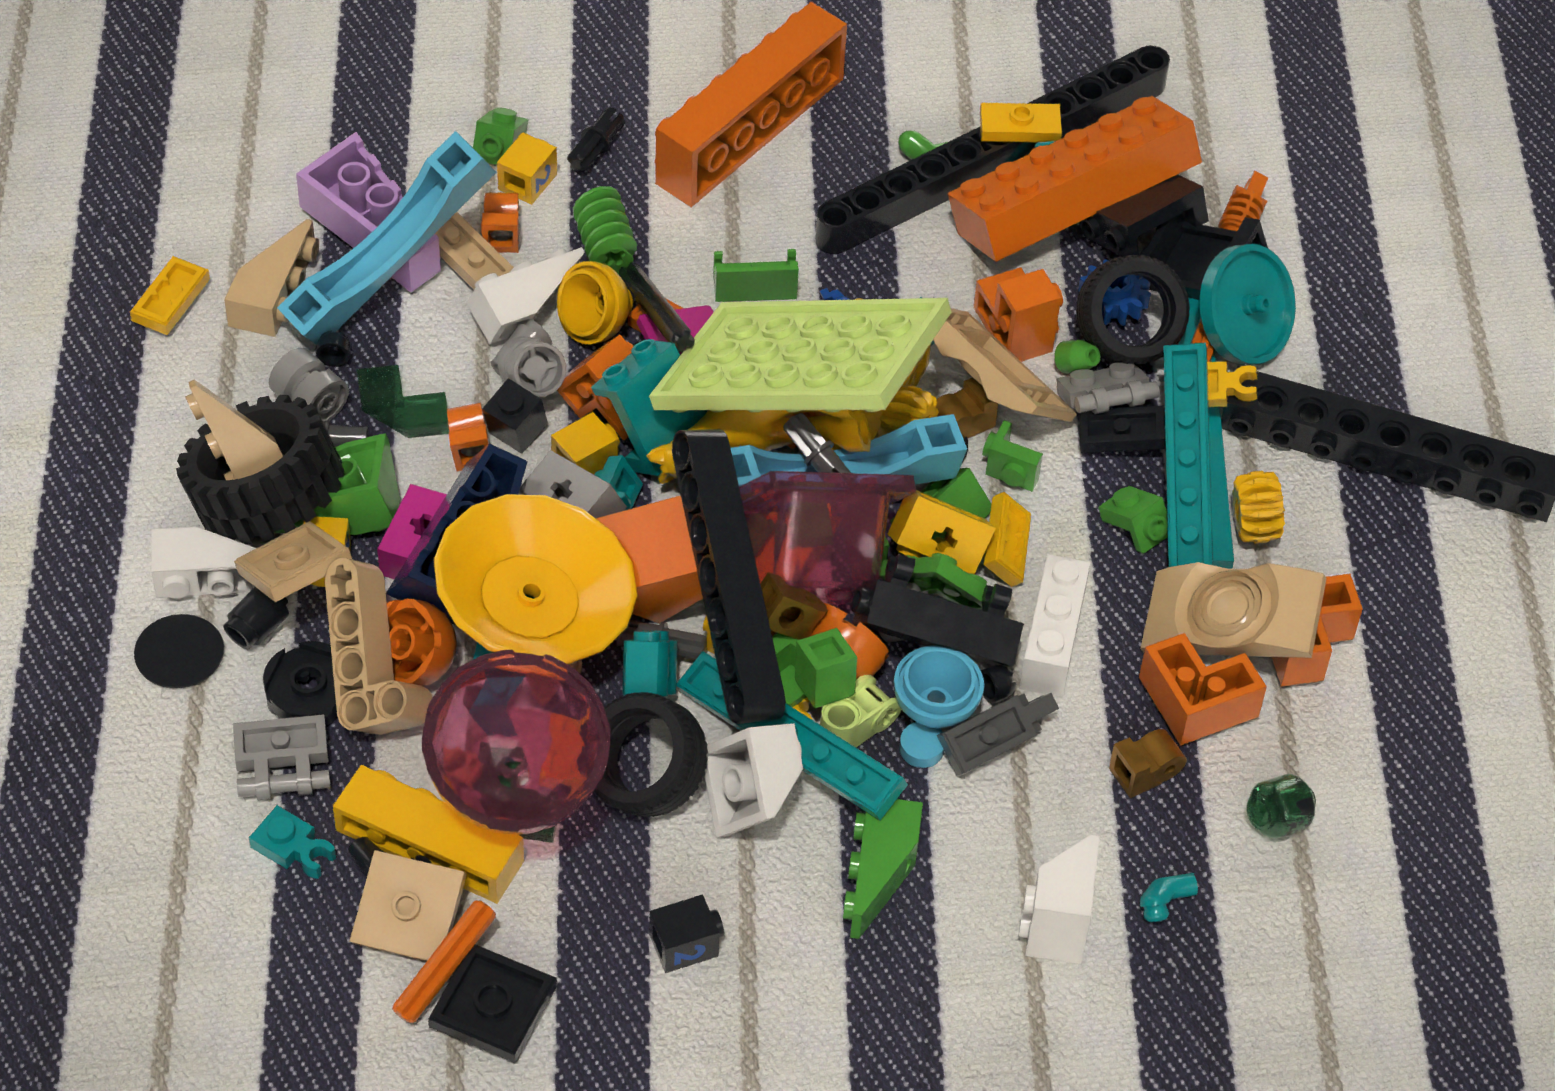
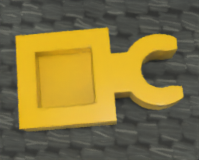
M1227 361L1207 362L1209 407H1227V396L1235 395L1242 401H1254L1257 399L1256 387H1244L1241 385L1245 380H1257L1256 367L1245 365L1237 368L1234 372H1228Z

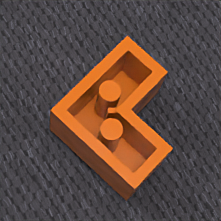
M1019 267L977 280L973 308L985 328L1021 362L1053 352L1055 334L1059 331L1058 315L1059 309L1063 305V296L1059 286L1050 281L1044 269L1025 274L1023 269Z
M619 334L572 369L565 376L557 392L579 418L597 408L622 440L628 438V435L611 400L607 397L596 396L591 388L602 378V374L607 368L619 364L632 353L633 345L625 341Z
M1351 574L1326 577L1312 658L1272 657L1281 686L1324 681L1332 653L1330 643L1354 639L1363 608Z
M1185 633L1146 646L1139 673V679L1180 746L1259 717L1267 688L1246 653L1205 666Z

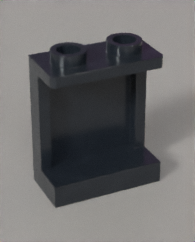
M1177 174L1136 195L1097 211V214L1080 221L1079 225L1083 235L1088 240L1121 256L1139 255L1137 238L1183 213L1184 219L1196 228L1200 224L1202 225L1209 221L1204 188L1202 185Z
M1183 213L1157 226L1156 233L1147 248H1144L1140 255L1149 256L1167 264L1182 280L1188 298L1200 300V290L1206 270L1221 251L1235 245L1258 244L1266 248L1268 246L1261 222L1258 219L1245 217L1238 230L1233 231L1201 224L1196 228L1184 219ZM1150 282L1149 290L1157 291L1154 285Z

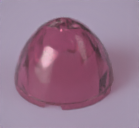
M501 650L479 656L455 670L441 684L429 702L422 734V754L427 772L442 800L460 817L477 827L502 834H530L549 829L570 818L588 801L602 780L607 768L610 749V725L604 705L593 686L573 667L554 656L517 653L514 650ZM511 761L521 763L514 770L504 765ZM525 772H528V781L520 786L518 778ZM501 775L509 779L510 787L501 784L498 776Z

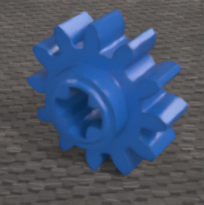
M1093 265L1088 266L1087 276L1080 277L1078 292H1080L1086 278L1097 267ZM1125 275L1112 282L1106 290L1102 301V316L1105 325L1109 324L1111 319H1117L1124 326L1127 315L1137 320L1141 319L1142 309L1149 307L1151 296L1149 292L1150 282L1147 279H1139L1140 276Z

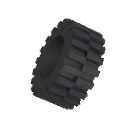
M279 395L276 401L272 402L269 396L259 397L256 405L249 406L247 401L236 405L237 411L275 438L283 454V457L273 465L256 474L235 480L225 479L224 474L231 470L224 456L218 459L214 457L205 438V435L212 432L206 423L197 430L200 435L198 439L189 438L184 447L187 453H180L177 460L180 466L176 468L177 476L205 530L207 529V531L233 540L238 537L239 541L244 544H252L255 536H260L264 542L274 539V532L283 529L287 533L295 529L294 523L301 519L309 522L316 517L314 509L317 506L326 508L332 501L329 493H337L341 487L339 478L344 477V468L317 409L312 403L307 405L306 400L297 397L291 401L289 395Z

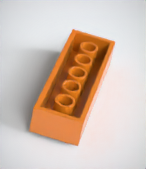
M810 2L799 12L792 13L787 21L776 31L768 33L761 43L748 54H742L726 72L715 76L704 90L696 96H691L683 107L671 117L664 118L655 131V184L688 206L693 207L843 80L847 23Z
M1154 96L1135 100L1131 106L1117 113L1103 115L1099 118L1098 122L1083 129L1072 130L1066 133L1064 138L1054 143L1036 147L1031 150L1030 154L1014 162L1000 164L996 167L995 171L980 178L969 179L963 182L959 188L947 194L958 234L997 262L1097 214L1096 212L1136 195L1202 163L1193 120Z

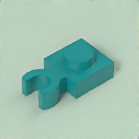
M278 805L249 836L250 848L285 869H288L296 860L301 863L304 873L314 879L320 878L321 867L312 859L317 856H323L332 862L336 859L335 848L329 841L314 839L315 831L312 825Z

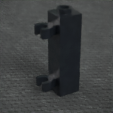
M897 554V557L889 556L885 569V581L880 579L863 581L862 587L859 586L854 593L851 610L855 613L853 625H858L861 622L870 630L920 645H938L959 650L972 660L987 665L1014 666L1024 623L1004 617L1011 600L1012 588L999 584H994V587L986 585L982 596V610L907 588L915 567V559Z

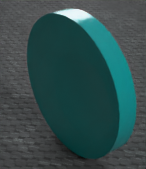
M1245 244L1228 247L1212 260L1201 285L1200 315L1206 336L1218 354L1235 364H1261L1277 356L1289 340L1295 320V292L1289 272L1281 259L1264 246Z

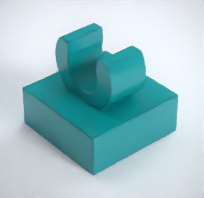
M623 455L609 456L603 470L595 472L594 475L611 484L616 492H625L631 501V506L626 507L625 510L632 509L643 483Z

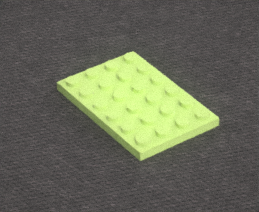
M948 298L721 302L694 337L693 347H686L649 395L654 410H673L677 413L688 410H710L715 413L726 410H748L749 412H761L763 410H786L788 412H799L802 410H825L827 412L865 410L866 412H877L885 410L952 313Z

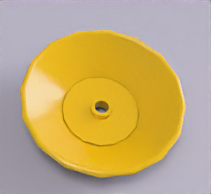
M505 494L472 505L445 529L434 557L437 594L456 626L486 650L525 664L567 665L603 652L627 629L638 597L633 562L614 532L583 508L546 495Z

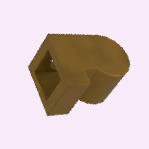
M973 377L964 381L962 390L953 394L942 395L936 399V408L939 412L937 417L954 414L963 438H970L996 426L998 403L987 399L983 386Z
M768 572L760 584L771 631L798 640L810 637L817 624L827 612L826 605L811 592L788 585L782 577Z
M1158 729L1146 734L1135 742L1129 737L1115 743L1109 769L1129 798H1132L1174 777L1184 768L1187 758L1169 733L1164 729ZM1127 769H1128L1129 772L1131 773V778L1129 777V775H1128V773H1127Z

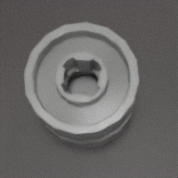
M517 337L510 340L501 349L498 356V371L504 382L509 378L536 396L545 397L554 393L562 385L566 376V362L563 354L555 346L532 337Z
M296 348L286 353L275 364L268 380L269 388L276 395H289L291 401L300 397L306 400L307 405L312 403L324 424L326 420L333 419L341 411L349 394L348 385L332 370H325V365L306 348Z

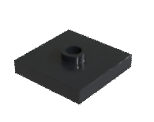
M475 944L457 967L429 1016L428 1025L434 1030L515 1063L557 988V978Z

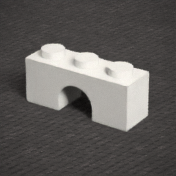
M1047 554L1024 657L1019 689L1046 695L1052 693L1053 696L1063 698L1091 562Z

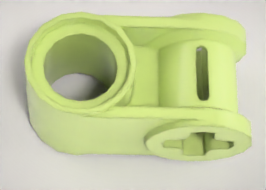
M863 675L856 679L855 694L853 696L823 706L820 725L854 747H858L876 733L887 729L897 719L902 709L896 698H889L876 686V679L872 675Z

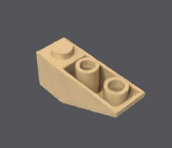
M306 219L238 269L224 299L228 327L276 337L281 323L288 321L277 307L306 279V268L309 262L316 260L318 255L319 239L314 237L313 220Z
M195 379L188 382L192 394L185 396L196 420L205 417L212 431L205 435L207 443L214 457L218 459L224 456L231 470L224 474L226 480H235L256 474L283 457L272 435Z

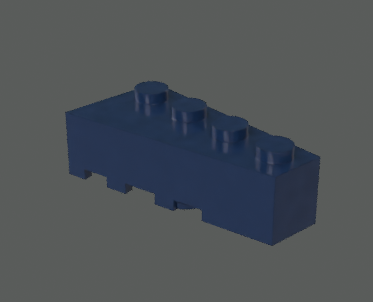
M490 443L471 458L444 498L387 590L386 595L400 601L407 598L426 601L443 611L450 622L456 625L439 598L436 587L434 557L444 531L472 505L505 494L519 495L528 461Z

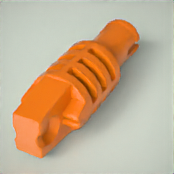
M1254 171L1244 188L1238 185L1235 186L1220 219L1218 228L1237 231L1245 217L1260 220L1267 204V200L1261 197L1268 180L1267 176Z

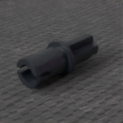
M605 108L595 123L582 131L581 140L567 156V160L571 163L570 167L574 171L578 169L586 171L599 154L605 153L610 148L611 139L625 124V119L621 113L610 122L609 119L616 112L615 108Z

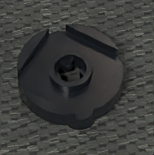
M305 641L298 643L299 648L292 649L285 653V648L277 652L267 663L263 674V685L269 711L281 719L324 714L326 727L331 725L337 716L331 645L318 641ZM310 677H315L317 686L311 689H304L297 683L299 681L307 682Z

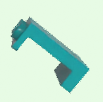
M646 339L634 345L631 349L632 353L619 364L607 368L603 372L602 378L591 388L596 396L607 397L611 400L634 447V450L624 457L634 472L659 476L662 472L660 469L661 464L650 462L646 455L652 449L673 441L677 431L690 429L707 413V410H688L677 413L673 410L653 409L649 395L676 362L680 354L674 343Z

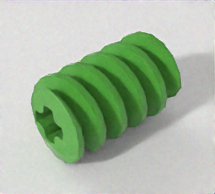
M610 186L592 188L583 193L574 204L573 216L577 222V229L581 234V241L585 246V253L589 261L606 264L619 275L621 267L627 268L630 262H633V255L637 250V242L633 238V231L629 226V219L625 214L621 195L617 189Z

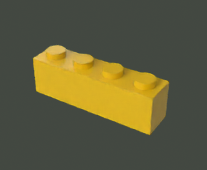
M360 765L333 805L337 832L355 840L360 837H367L377 847L389 854L415 859L416 855H422L427 857L432 864L464 871L467 873L463 889L498 904L524 863L523 837L518 835L511 827L488 822L478 817L467 807L450 805L439 800L432 792L424 788L415 789L397 781L393 775L383 770L375 771Z

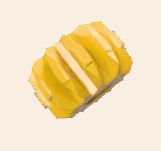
M901 386L879 418L881 421L878 430L879 437L913 420L937 417L939 412L936 408V397L919 387Z
M1252 471L1237 476L1233 482L1232 505L1234 508L1236 530L1240 539L1243 542H1253L1256 544L1267 543L1270 540L1281 538L1284 532L1283 526L1285 525L1284 496H1282L1281 484L1274 472Z

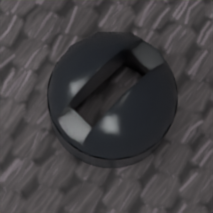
M332 330L323 333L317 343L316 357L324 365L331 367L346 364L351 350L349 338L342 332L337 333L332 332ZM330 346L338 347V351L330 350Z
M994 665L980 670L984 679L983 697L989 703L1005 700L1014 693L1017 685L1016 682H1011L1009 677L1014 674L1012 670L1002 665Z

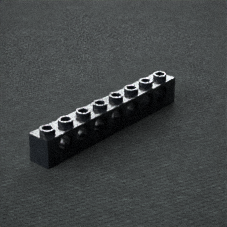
M1257 371V380H1245L1241 383L1244 387H1256V400L1242 401L1235 395L1227 396V407L1223 408L1221 417L1223 430L1269 442L1279 447H1286L1314 455L1320 459H1328L1349 465L1362 471L1394 478L1400 482L1436 490L1442 494L1474 501L1484 506L1516 513L1525 518L1543 522L1548 521L1555 501L1554 455Z

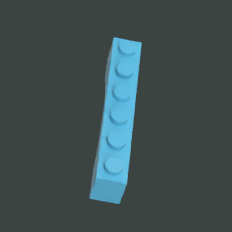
M455 131L426 159L417 178L405 196L373 232L342 258L320 272L306 278L277 308L304 337L317 345L323 333L331 330L336 332L497 172Z
M954 414L913 420L890 433L871 440L870 452H848L843 448L834 450L850 472L856 476L846 486L840 477L834 473L843 484V490L836 494L831 492L830 487L812 465L807 466L804 463L806 457L803 454L771 452L751 445L731 448L744 511H747L744 504L749 502L757 503L763 509L784 504L953 479L957 477L967 452V447Z

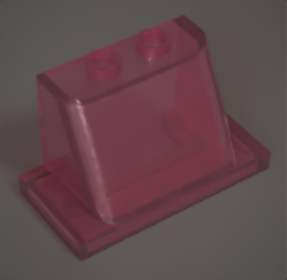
M770 471L740 486L739 489L760 583L766 574L770 572L782 577L786 584L805 589L820 600H826L827 604L832 606L851 603L855 591L859 586L862 587L863 581L880 578L888 508L890 504L916 493L914 475Z

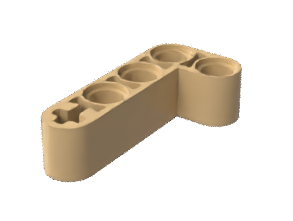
M348 558L336 559L326 571L325 589L336 709L339 722L348 730L383 735L425 723L433 711L434 701L430 691L421 685L394 680L383 572L373 564Z

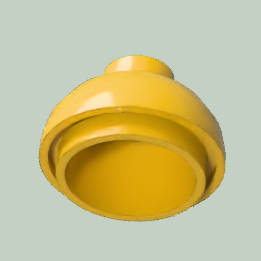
M595 261L577 263L565 273L559 285L557 310L560 322L567 334L579 343L599 344L613 338L622 328L632 310L633 298L631 292L627 289L625 282L618 273L606 264Z

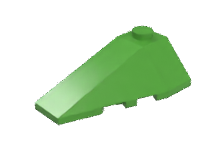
M386 433L346 442L335 447L342 461L344 477L339 478L341 483L339 491L337 493H329L332 501L326 508L317 506L314 509L316 517L348 518L350 535L380 532L387 529L399 507L400 496L390 443ZM301 519L294 523L296 528L303 525L304 520ZM281 529V530H278V531H276V532H274V533H285V532H284L283 529Z

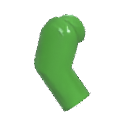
M911 130L904 131L898 139L900 150L910 159H914L947 143L933 144L919 132Z

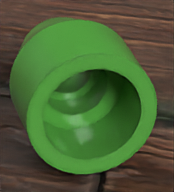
M1084 340L1062 341L1055 350L1056 366L1059 371L1065 374H1070L1080 369L1089 370L1100 361L1099 349Z

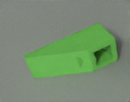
M897 799L881 820L867 812H857L853 840L862 841L861 852L851 851L848 879L857 880L855 892L846 891L843 919L852 920L850 938L860 939L915 867L923 802Z

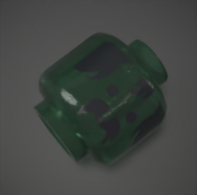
M1284 774L1257 783L1252 788L1247 802V815L1251 824L1265 836L1280 838L1305 830L1312 824L1315 816V794L1302 778L1294 774Z

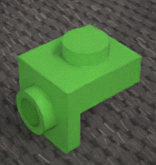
M494 108L477 120L473 148L487 163L497 165V161L522 132H527L528 119L518 117L517 112L511 109Z
M1004 420L997 434L990 432L982 452L983 456L988 457L985 475L1004 481L1010 486L1020 487L1033 492L1039 480L1043 453L1010 442L1012 423Z
M1128 486L1116 491L1112 498L1098 507L1103 522L1130 531L1135 549L1138 552L1146 553L1168 537V517L1163 497Z

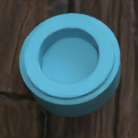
M918 722L908 725L903 730L900 738L899 750L902 758L908 764L919 768H927L937 764L944 755V749L937 737L938 734L942 733V730L940 728L927 727Z

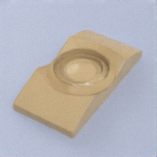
M951 308L952 313L933 340L941 355L958 359L965 371L983 386L987 399L1012 410L1072 422L1077 415L1074 410L969 312Z
M1197 562L1159 570L1156 572L1140 649L1144 653L1146 646L1185 633L1198 655L1237 656L1246 653L1247 656L1312 658L1327 578L1324 573L1271 563L1248 569H1227Z

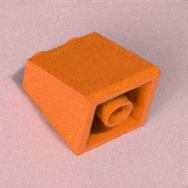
M681 495L596 518L614 532L633 562L638 597L632 614L660 624L703 599Z

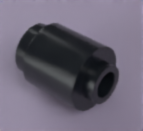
M254 587L228 613V621L223 625V628L237 645L249 650L254 644L260 645L288 617L289 611L286 606L288 600L285 597L274 602Z

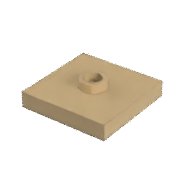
M307 522L237 558L234 563L240 576L274 602H277L325 577L328 567L336 559H352L349 548L312 522Z
M374 850L349 942L427 962L453 928L467 873Z

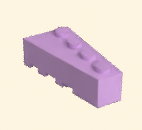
M357 132L296 173L300 207L352 248L356 247L373 232L403 198L400 187L394 180H389L381 169V163L374 154L368 153L364 147L363 140ZM434 234L391 278L408 291L413 292L440 272L438 236Z

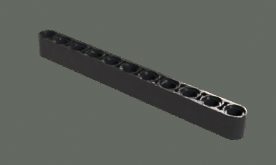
M1148 45L1141 47L1027 104H1060L1062 139L1066 133L1076 129H1083L1096 123L1103 115L1117 113L1131 106L1139 98L1157 97L1163 93L1167 80L1170 56L1167 51L1158 46ZM978 127L824 202L817 210L815 243L825 253H843L948 201L947 193L959 188L963 182L973 178H980L995 171L996 167L1000 164L1014 162L1030 154L1038 142L981 141V129Z

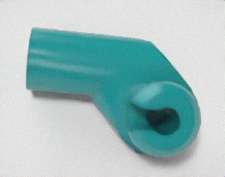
M1194 873L1162 877L1151 882L1140 897V907L1144 908L1143 915L1145 920L1148 922L1166 920L1169 916L1167 903L1172 899L1197 895L1198 885Z

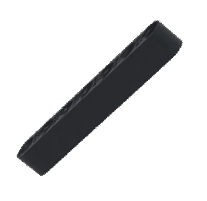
M721 429L679 430L673 438L672 456L729 718L735 724L778 721L784 715L785 693L727 434Z

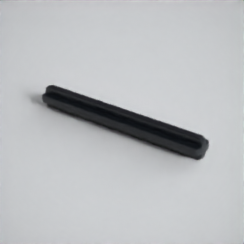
M630 262L627 268L621 267L619 275L625 282L627 289L666 340L674 343L678 352H683L685 347H693L695 339L690 334L691 330L641 267L635 262Z

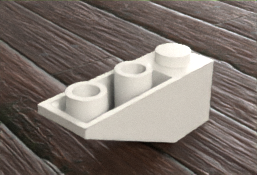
M582 247L566 252L565 249L555 251L547 256L544 261L532 264L531 261H526L514 267L509 273L501 276L492 273L475 283L476 288L468 299L467 305L489 344L509 338L520 323L526 324L529 320H534L559 289L565 273L580 261L585 253Z
M199 527L152 529L151 573L156 598H182L185 596L208 594L222 596L230 593L250 592L255 586L238 574L234 561L256 548Z

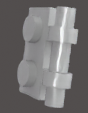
M1116 362L1106 369L1096 371L1080 369L1071 372L1070 376L1056 378L1057 394L1071 409L1076 408L1078 413L1092 411L1094 414L1108 412L1109 407L1128 404L1130 407L1145 404V400L1158 398L1160 395L1158 383L1156 381L1149 382V377L1136 364Z
M324 714L233 723L236 770H254L255 777L237 779L238 797L256 795L257 800L269 799L273 793L298 791V795L313 794V789L331 788L329 770L311 772L310 764L328 762ZM296 765V773L269 776V768Z

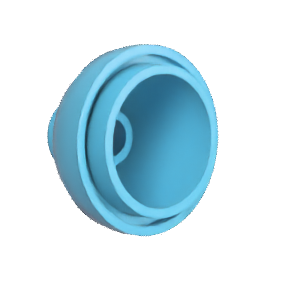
M938 645L921 647L907 654L898 664L894 676V692L900 708L914 721L932 728H946L967 720L976 711L984 691V679L977 664L959 650Z

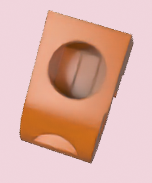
M485 193L484 213H482L481 222L482 237L498 252L519 253L518 193ZM493 231H511L513 236L508 240L499 241L493 239L491 233Z
M481 402L447 409L449 442L457 472L462 471L466 463L474 457L462 454L461 449L480 445L486 447L490 443Z

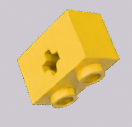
M908 487L887 534L898 544L896 550L904 555L921 558L922 554L928 557H932L934 553L945 554L957 561V567L967 573L975 574L996 528L982 517ZM945 530L947 532L944 539L937 537L934 540L932 538L935 531L942 533Z

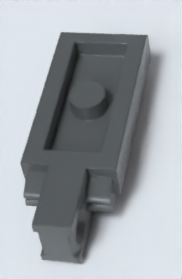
M1025 693L1019 696H1012L938 734L937 737L956 776L1037 736V732L1042 730L1038 719L1058 710L1059 707L1052 693L1045 696L1042 695L1028 702Z

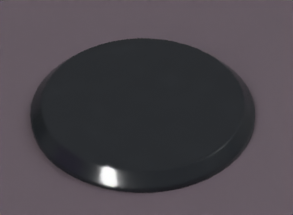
M189 614L170 615L156 620L143 630L134 647V659L139 672L150 682L166 688H185L206 680L219 667L224 654L223 639L217 628L209 621Z

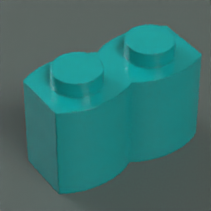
M633 631V640H624L622 695L649 692L666 697L676 694L678 640L669 639V631Z

